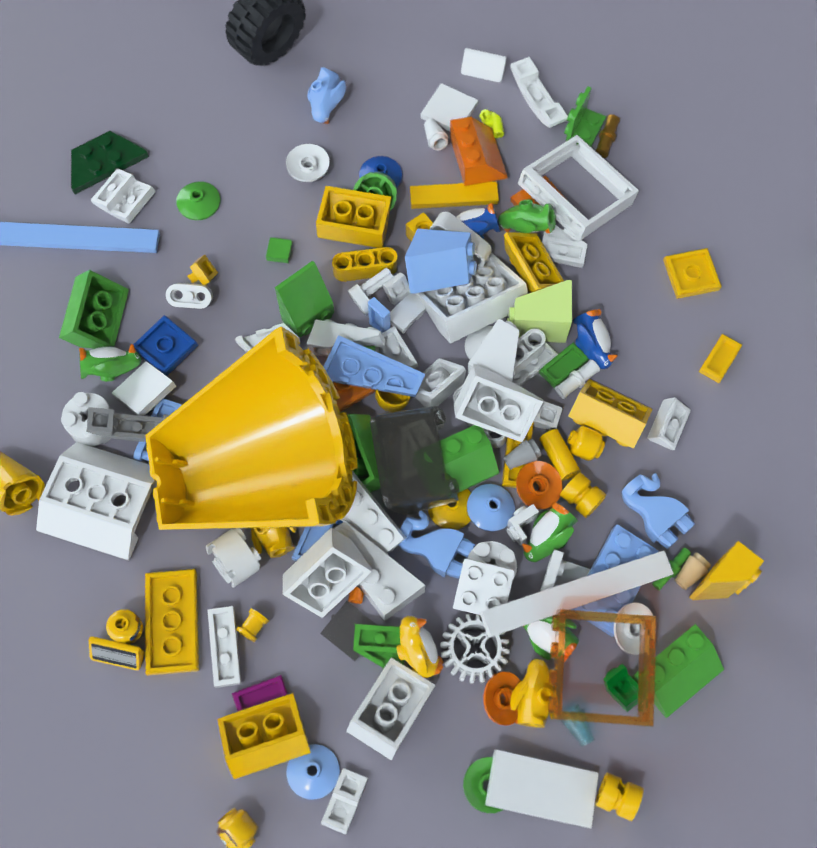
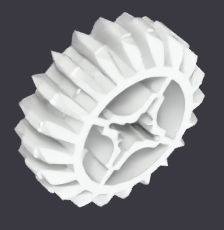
M466 614L465 623L460 617L456 618L458 627L450 623L448 628L452 633L444 632L443 637L448 641H443L440 644L441 648L448 649L441 653V658H450L445 662L444 666L448 668L454 665L455 667L452 669L451 675L454 676L460 671L459 680L462 682L465 680L466 675L470 676V684H474L475 676H478L479 682L483 684L485 682V674L490 679L494 675L492 670L496 673L502 672L499 664L506 665L508 660L501 655L506 656L510 654L509 649L503 648V646L509 644V639H500L505 635L506 632L491 637L495 644L496 655L494 660L489 656L490 653L485 648L489 638L483 621H480L481 615L476 614L473 621L471 615ZM477 629L484 633L478 637H472L468 633L464 634L463 632ZM456 638L461 641L465 648V653L460 660H458L454 651ZM481 642L480 653L477 654L475 652V654L471 653L469 655L470 644L473 643L475 645V643L479 644ZM472 660H479L487 664V666L482 668H470L465 665Z

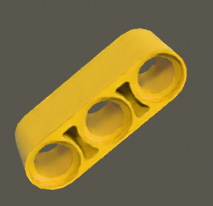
M383 247L338 253L332 259L334 277L343 282L369 279L385 268L389 269L393 275L398 267L397 252L393 248ZM368 263L369 265L363 266L361 264ZM346 266V268L340 269L339 267Z

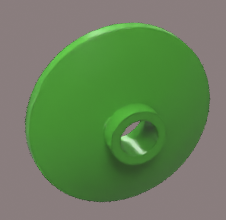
M206 182L190 183L184 186L178 193L176 199L177 208L188 219H207L215 214L220 206L219 192L213 185Z
M484 757L473 762L467 769L463 780L464 794L468 802L475 809L483 813H497L503 810L485 806L487 790L484 789L483 783L486 780L489 781L493 757Z

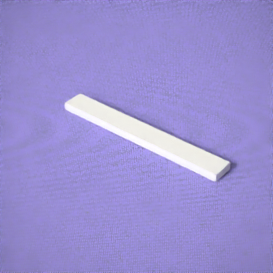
M661 551L481 611L480 615L489 638L673 575V571L665 551Z

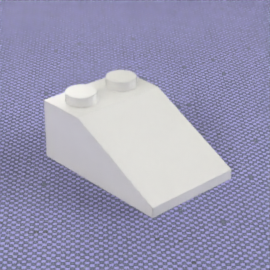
M473 364L454 403L455 418L523 442L543 403V399L496 372Z
M390 658L351 719L346 732L392 760L433 691L435 684L393 658Z

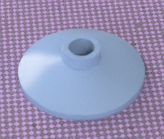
M481 485L472 491L467 500L468 516L482 530L490 532L502 530L507 526L508 520L514 516L515 505L513 498L507 490L499 485ZM489 502H495L497 508H491Z
M309 744L311 753L289 760L287 780L297 795L305 799L314 800L325 797L335 788L340 775V767L336 756L327 747ZM310 766L317 767L316 775H308L307 771Z

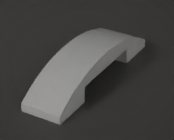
M89 407L86 432L108 438L146 442L145 435L169 415L164 414L163 418L114 413V409Z

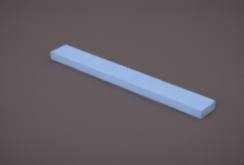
M0 222V245L157 253L160 237L159 230Z

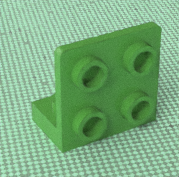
M587 86L585 92H580L576 100V109L572 108L567 118L569 122L564 134L567 135L566 141L578 135L592 147L606 120V116L587 109L592 87Z

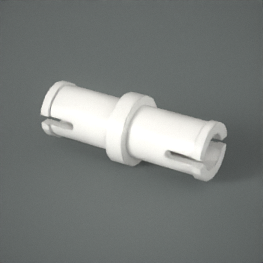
M590 359L580 369L572 371L569 374L570 377L556 386V393L562 399L567 398L569 394L578 387L582 388L588 379L600 371L599 366Z

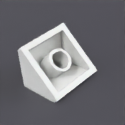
M439 358L423 372L425 377L415 398L431 413L464 384L466 369L464 366Z

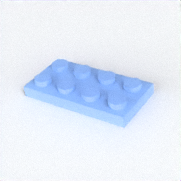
M616 524L613 526L587 576L658 553L659 551ZM641 586L585 604L570 611L613 637L614 621L617 613L626 604L633 603Z

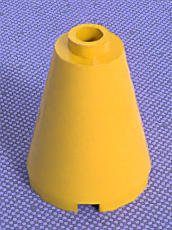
M0 451V510L6 512L7 515H19L29 511L33 507L31 504L36 499L40 500L45 489V483L40 476Z

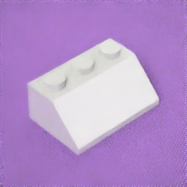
M331 527L283 574V595L323 618L372 572V568L354 543Z

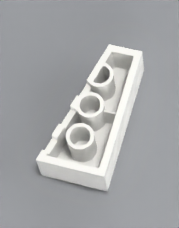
M344 521L334 528L354 543L372 568V572L358 586L384 622L425 592V584L349 523Z

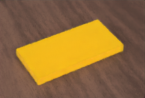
M196 569L145 573V674L149 676L199 671Z

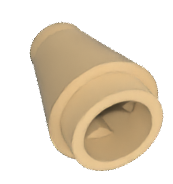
M695 553L693 556L689 555L674 581L682 589L687 590L688 587L709 573L708 569L711 567V564L698 553Z

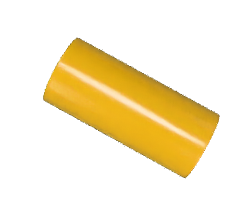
M558 429L550 430L539 438L562 481L569 480L581 472Z

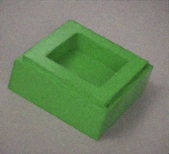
M270 237L266 260L289 263L293 245L292 240Z

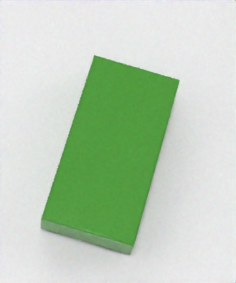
M573 342L539 370V374L555 389L556 386L570 377L569 374L572 371L580 369L589 359Z

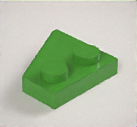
M355 624L353 651L382 668H385L390 658L404 665V660L401 661L397 653V645L401 644L400 627Z

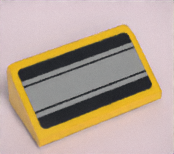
M94 636L89 638L90 658L93 661L132 670L140 669L145 654L140 647Z

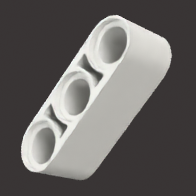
M441 212L430 227V230L471 233V240L475 243L473 261L477 262L476 270L484 266L492 252L491 246L449 212Z

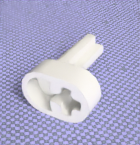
M387 268L361 286L356 284L348 290L349 295L365 316L369 313L368 301L370 300L368 297L383 287L385 282L394 277Z

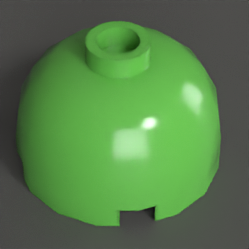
M369 172L363 175L355 183L353 189L355 191L390 196V211L395 206L398 198L394 180L382 172Z

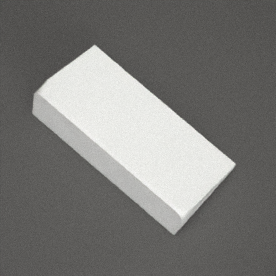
M465 48L461 73L501 82L505 71L506 57Z
M675 397L664 399L647 439L670 450H675L691 410Z

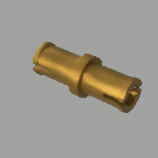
M614 114L607 116L604 128L599 133L600 140L595 151L603 158L608 157L611 144L616 139L615 132L620 118Z

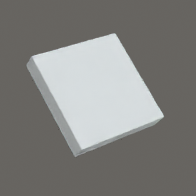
M441 83L421 112V118L426 121L428 119H435L441 128L450 131V120L470 117L478 105V100Z
M145 361L112 394L136 415L145 416L176 385L171 379Z

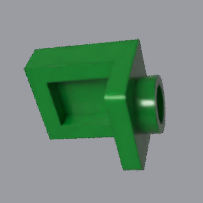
M624 664L609 670L603 679L606 691L626 712L630 711L647 697L646 691L628 674L627 667Z

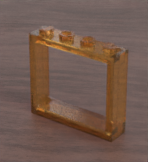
M557 610L556 615H552L551 630L556 631L555 642H551L550 658H554V669L549 671V685H553V697L549 696L548 713H552V718L653 727L656 616ZM566 619L640 625L637 716L562 711Z

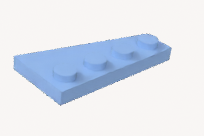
M339 335L323 366L332 382L416 397L425 377L423 372Z

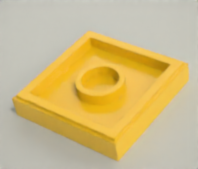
M708 248L664 257L663 261L677 299L719 291L722 286Z

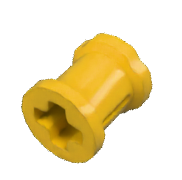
M250 608L248 611L249 616L241 627H237L236 631L255 643L257 640L256 635L264 624H268L269 620L256 610Z

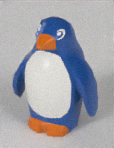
M493 203L488 204L486 208H474L464 211L456 217L482 239H484L483 234L493 229L496 232H501Z
M591 310L572 320L578 329V338L575 340L576 346L583 351L589 360L595 361L600 369H608L618 355L610 353V334L606 325L601 320V310Z

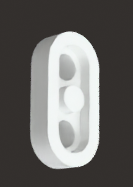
M175 283L167 289L166 299L169 304L175 307L202 309L211 304L213 293L206 285ZM177 290L182 292V298L176 296ZM199 292H203L205 294L204 300L199 298Z

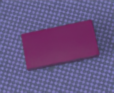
M282 675L232 693L237 712L288 695Z

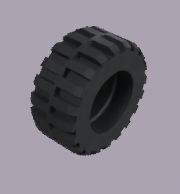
M302 0L235 1L232 11L228 14L229 20L226 21L225 26L229 45L250 64L266 66L270 62H276L280 56L283 57L289 48L291 49L294 41L300 36V30L304 27L303 21L306 19L304 3Z

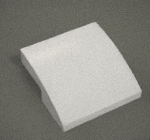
M116 169L94 195L91 202L112 216L130 224L153 196L155 190L152 186L137 181L133 174Z

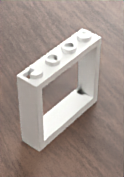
M578 135L525 167L518 182L541 206L551 204L555 211V219L578 241L630 207L639 192L633 184ZM570 157L574 158L619 199L589 220L541 177Z

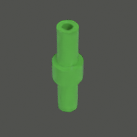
M683 548L673 560H669L673 575L656 580L652 585L657 590H661L671 577L675 578L680 572V567L691 555V552Z

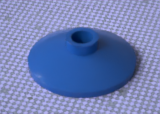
M386 156L372 157L365 161L360 168L359 178L369 172L383 170L382 173L387 174L394 180L396 187L402 181L400 165L394 159Z

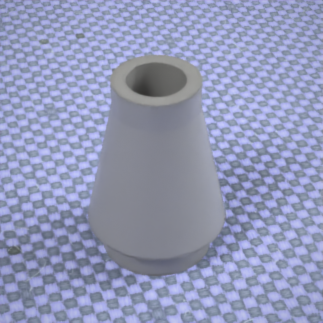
M525 439L503 459L511 470L515 467L537 461V458L541 456V452L533 439L528 441Z

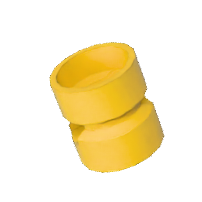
M581 472L560 493V496L569 504L575 503V509L585 518L590 516L607 496L599 487H591V480Z
M607 772L599 787L595 806L608 812L614 809L617 816L633 821L639 809L644 789L632 782L624 784L622 778Z

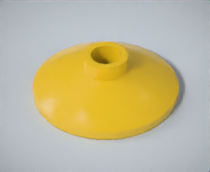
M466 489L453 496H448L445 500L434 504L431 496H429L427 503L429 517L442 529L458 530L465 527L471 522L467 513V500L471 492ZM448 501H455L456 506L449 507L447 504Z

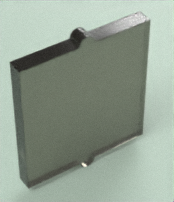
M346 601L336 615L333 614L331 616V621L320 634L353 661H356L360 654L353 651L355 624H377Z

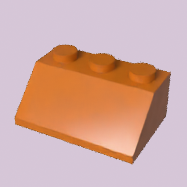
M472 116L450 120V140L464 186L507 179V173L492 128Z

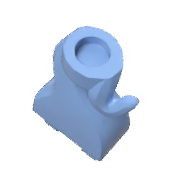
M656 473L652 475V480L640 474L621 491L622 499L629 508L641 515L646 534L653 543L658 541L663 547L669 549L678 540L670 529L675 525L684 535L695 523L687 514L689 509L674 498L640 496L638 491L641 489L655 491L660 487V479Z
M422 510L419 511L421 519L407 517L400 528L406 539L399 544V547L407 553L423 556L427 559L433 571L445 578L448 575L459 579L463 564L454 560L457 553L468 558L475 544L464 538V533L450 528L434 530L420 537L413 538L411 536L413 531L424 530L428 527L429 518Z

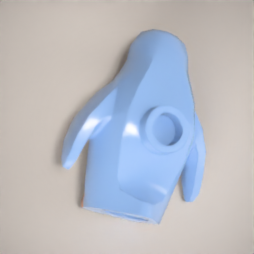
M321 67L319 77L312 83L307 96L311 104L313 119L319 123L329 124V114L344 97L346 83L344 80L341 81L338 74L325 67Z

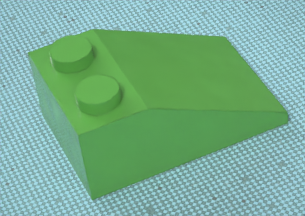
M311 261L275 287L281 319L299 338L311 333L316 319L324 321L330 319L334 314L333 301L314 261Z

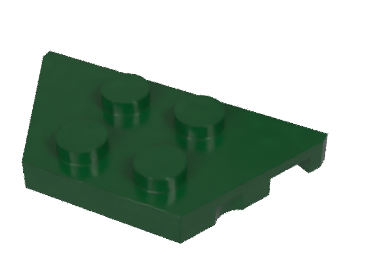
M108 131L72 149L71 189L73 193L77 194L109 178L116 169L123 171L149 157L146 149L112 131Z

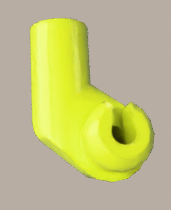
M487 109L483 110L480 113L482 122L493 129L495 138L503 137L504 129L501 117Z

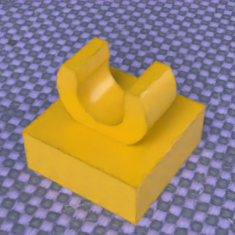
M203 255L190 266L192 273L187 275L192 283L199 280L202 285H205L218 272L207 256Z

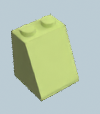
M566 280L515 298L514 307H509V318H507V321L516 325L519 330V338L530 329H539L545 334V342L566 343L572 324V280Z

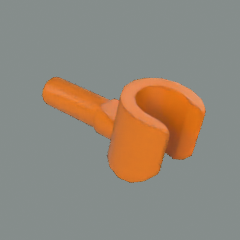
M355 587L349 593V602L355 604L362 603L364 594L359 587Z

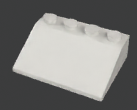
M491 253L484 266L476 270L475 275L471 276L469 284L416 293V295L426 307L428 315L439 332L449 343H452L497 322L498 319L508 316L509 307H514L515 298L528 294L526 283Z

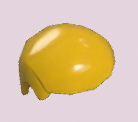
M379 390L375 391L378 405L385 411L393 413L404 409L411 397Z

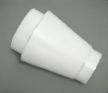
M428 119L424 123L428 145L433 150H442L448 144V135L435 119Z

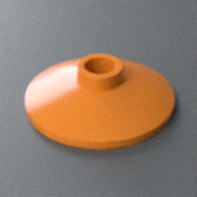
M534 461L526 464L519 471L516 478V489L520 499L527 506L534 504L539 510L547 509L552 506L554 501L557 502L559 500L560 493L562 492V480L558 471L552 465L543 461ZM534 482L539 486L538 491L533 487Z
M498 672L488 680L484 689L483 702L486 713L493 722L499 725L514 724L518 718V709L516 708L514 711L511 709L510 698L512 691L521 680L511 672Z

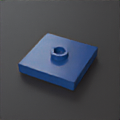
M165 315L133 344L140 356L165 376H168L199 346L197 341Z

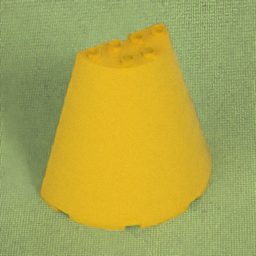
M282 326L276 328L145 435L150 475L157 481V487L153 489V497L157 513L156 519L160 530L321 527L336 523L337 520L343 519L350 511L357 489V481H352V470L357 469L358 464L354 438L347 414L345 412L340 413L337 401H335L340 399V396L320 361L309 348L303 350L298 345L300 344V339Z

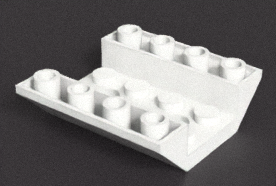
M76 442L59 456L40 497L36 530L129 561L138 541V537L134 532L151 492L157 487V481L150 475V465ZM73 481H79L80 487L78 490L69 492V484ZM117 496H126V502L122 506H114V499Z

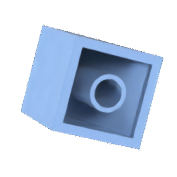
M417 229L405 255L410 293L415 294L469 284L471 276L475 275L477 269V262L473 261L475 243L471 240V233Z

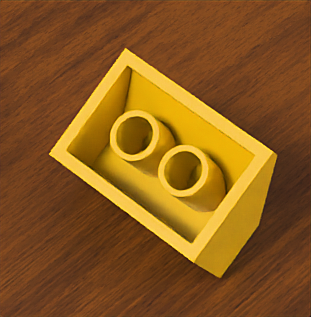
M325 186L316 221L317 237L383 248L388 228L391 197Z
M506 232L504 234L505 251L520 278L526 283L529 293L564 281L537 234Z
M588 379L581 389L568 417L581 426L587 425L593 428L595 431L600 432L602 436H609L615 439L621 446L634 449L653 409Z
M737 541L715 563L689 598L694 601L729 598L733 593L739 595L743 589H746L762 573L759 567L764 560Z
M293 693L217 719L225 760L233 779L311 753Z

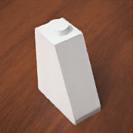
M498 319L469 361L468 373L473 364L496 372L513 382L519 341V330L516 325L510 321L504 322Z

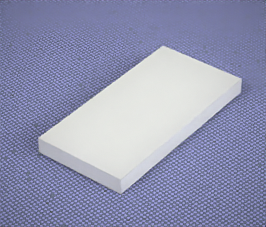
M494 750L485 806L591 828L599 773Z

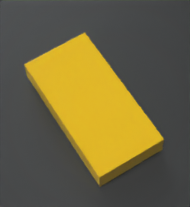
M722 334L699 372L720 383L741 349L742 344Z

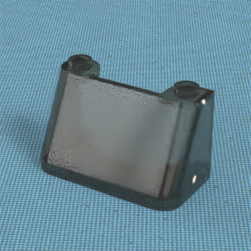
M437 406L373 416L370 420L384 504L389 510L404 516L458 501L459 485L455 478L452 479L450 475L446 474L438 431L444 428L446 416L444 411Z

